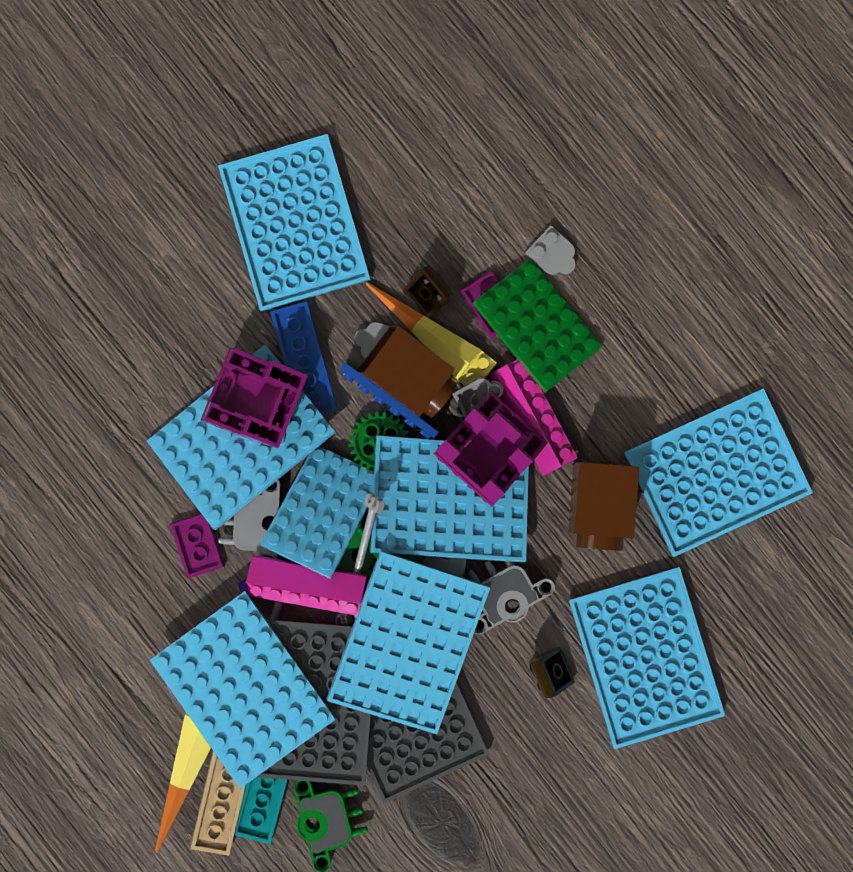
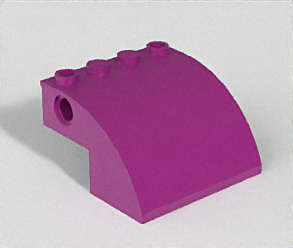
M231 348L228 350L200 420L241 437L279 449L308 375L272 360L267 362L236 348Z
M490 391L433 454L440 462L452 470L456 476L462 479L470 489H473L483 501L492 507L506 493L518 476L534 461L548 442Z

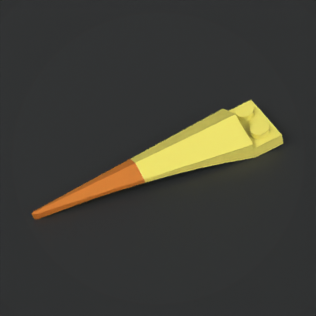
M366 282V285L424 346L455 369L452 375L462 385L478 377L486 378L497 365V362L481 349L369 282Z
M187 713L184 717L155 848L156 853L159 851L211 750V747Z

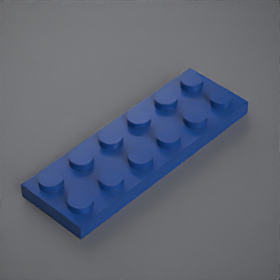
M308 302L270 311L285 366L308 375L302 391L323 416L338 412Z
M344 362L340 369L343 372L341 375L351 383L353 381L357 382V387L365 394L372 393L374 395L373 399L382 406L384 403L388 405V410L396 417L399 415L405 418L404 422L411 428L415 426L421 430L419 433L426 439L436 438L439 433L437 430Z

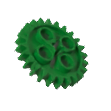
M376 411L375 417L368 413L367 420L361 417L362 424L355 422L357 429H351V432L355 435L349 436L353 443L348 444V447L354 448L350 455L356 454L354 462L360 460L359 466L361 467L365 464L366 471L371 467L374 472L376 448L374 441H376V436H379L381 426L384 427L382 436H385V432L388 430L394 431L396 437L405 438V435L409 433V431L402 430L405 424L398 425L399 418L395 421L392 420L393 414L387 418L386 412L379 416ZM374 427L377 434L369 436L366 433V429ZM365 446H371L374 450V453L372 455H366L363 452V448Z

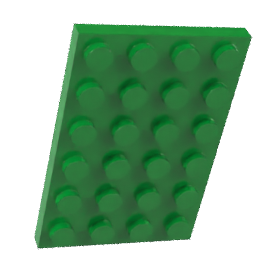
M531 258L472 303L544 393L602 348V345Z

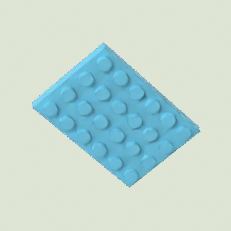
M320 446L308 455L261 541V546L331 579L368 509L364 503L366 495L369 492L373 493L374 472L370 469L366 471L365 467H360L355 462Z

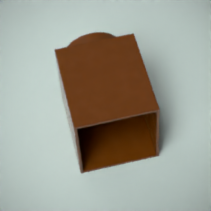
M389 326L357 369L358 373L419 417L422 413L428 418L433 417L448 401L457 386V381L451 377L455 369L400 326Z
M585 462L573 463L568 532L577 534L576 547L623 551L624 538H634L639 467Z

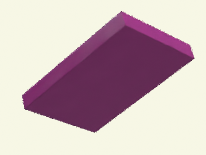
M493 271L460 290V293L489 339L495 337L497 333L472 303L499 283Z
M202 514L170 524L187 579L225 567L213 528Z

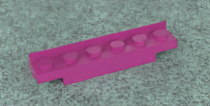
M518 359L489 375L492 381H498L503 386V394L501 396L503 403L548 442L534 459L542 476L578 458L542 389Z
M253 555L246 580L248 584L247 593L252 597L357 616L366 591L367 575L335 570L332 578L329 579L296 562Z

